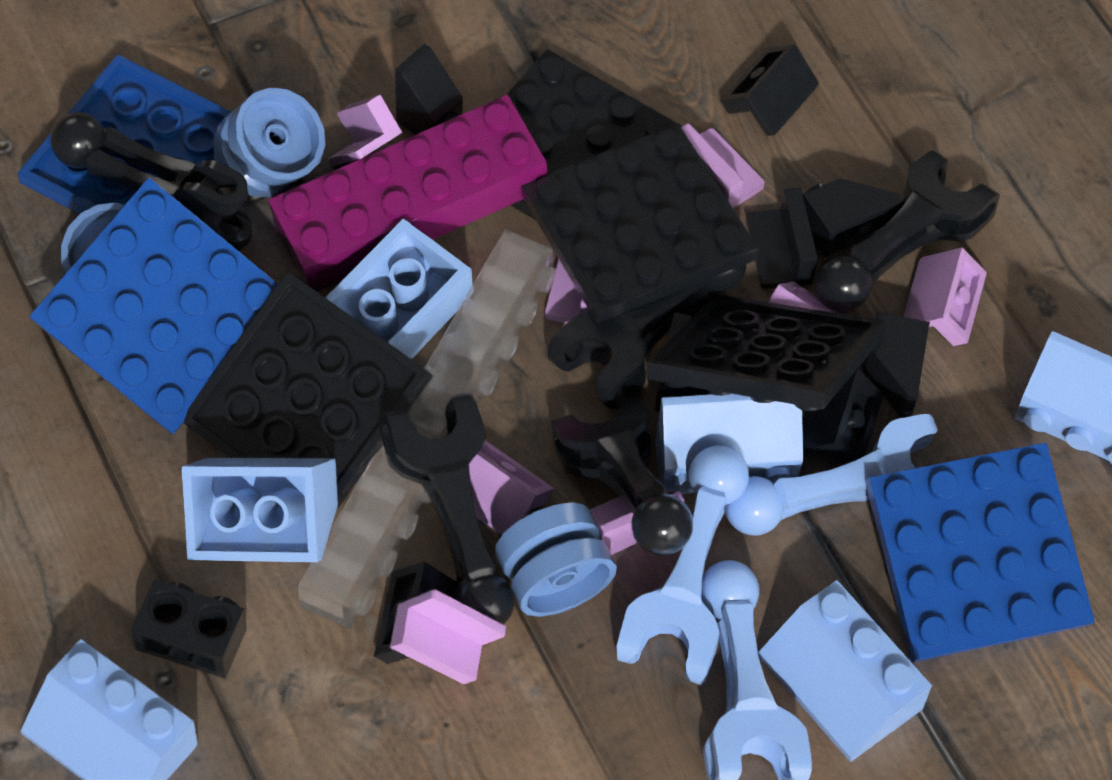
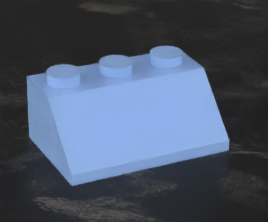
M402 219L326 296V299L412 359L474 294L472 272L470 267L408 221Z
M1052 331L1025 389L1014 419L1025 423L1034 431L1046 432L1066 441L1077 450L1088 451L1108 460L1112 464V357Z
M735 394L662 398L655 440L660 481L667 492L694 493L689 481L691 463L702 450L717 445L727 446L736 450L747 463L749 477L759 476L773 483L779 478L799 477L803 462L802 410L796 408L794 404L776 401L758 403L751 400L750 397Z
M205 458L182 466L188 560L319 562L322 560L338 506L335 458Z
M838 580L803 603L758 653V657L850 762L923 710L932 687L929 681Z
M82 639L48 673L20 730L24 737L82 780H167L198 745L195 725L192 719Z

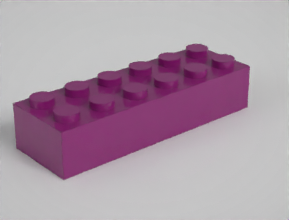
M507 94L269 199L268 202L274 225L302 280L317 292L342 281L402 219L408 221L430 239H436L523 200L521 186L546 176L547 163Z

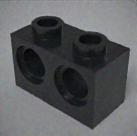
M153 580L132 626L136 650L225 679L247 630L244 608L239 607L233 600L223 596L210 598L195 593L193 589L179 582L166 584L157 580ZM173 613L179 615L172 622L159 621L165 614ZM211 628L225 630L216 637L204 635V632Z

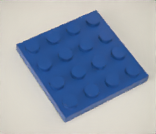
M117 54L68 114L75 112L90 114L97 118L105 129L113 127L127 138L149 149L177 159L199 163L203 160H215L213 139L219 123L231 111ZM51 134L18 172L20 184L78 214L98 204L120 203L125 205L136 193L108 179L90 175L87 168H71L60 162L51 147ZM113 157L114 159H116V160H118V161H120V162H122V163H124V164H126V165H129V166H131V167H133V168H135V169H137V170H139V171H141V172H144V173H146V174H149V175H152V176H155V177L159 178L158 176L154 175L153 173L148 172V171H146V170H144V169H142V168H140V167H138V166H136V165H133V164H131V163H129V162H127V161H124V160H122V159Z
M148 178L29 318L173 436L183 424L188 408L279 284L156 182Z
M1047 442L869 477L865 481L911 663L1087 627L1095 623Z

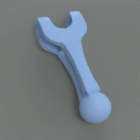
M920 414L893 420L883 429L871 453L832 470L802 477L779 478L775 483L763 477L750 476L747 488L742 496L736 501L725 505L727 519L739 532L758 536L770 532L781 520L800 512L831 504L870 501L865 481L869 477L914 469L910 454L927 447L932 442L936 432H938L935 420L930 414Z
M721 445L711 446L702 450L692 461L689 470V481L692 490L696 494L692 535L688 543L683 547L677 564L662 589L641 595L628 606L617 643V660L632 664L639 660L641 652L649 639L658 634L674 635L683 641L688 650L685 677L689 682L703 685L707 680L718 647L720 634L715 617L701 601L702 577L715 530L725 513V505L740 498L749 482V470L745 459L736 450Z
M733 560L715 563L705 571L702 577L701 601L713 616L717 618L716 621L720 632L718 640L726 676L727 695L726 714L719 719L702 749L707 780H738L742 772L741 756L749 753L760 755L769 761L778 780H808L812 771V761L807 729L795 715L776 705L766 683L758 657L753 626V609L758 602L760 592L757 577L748 566Z

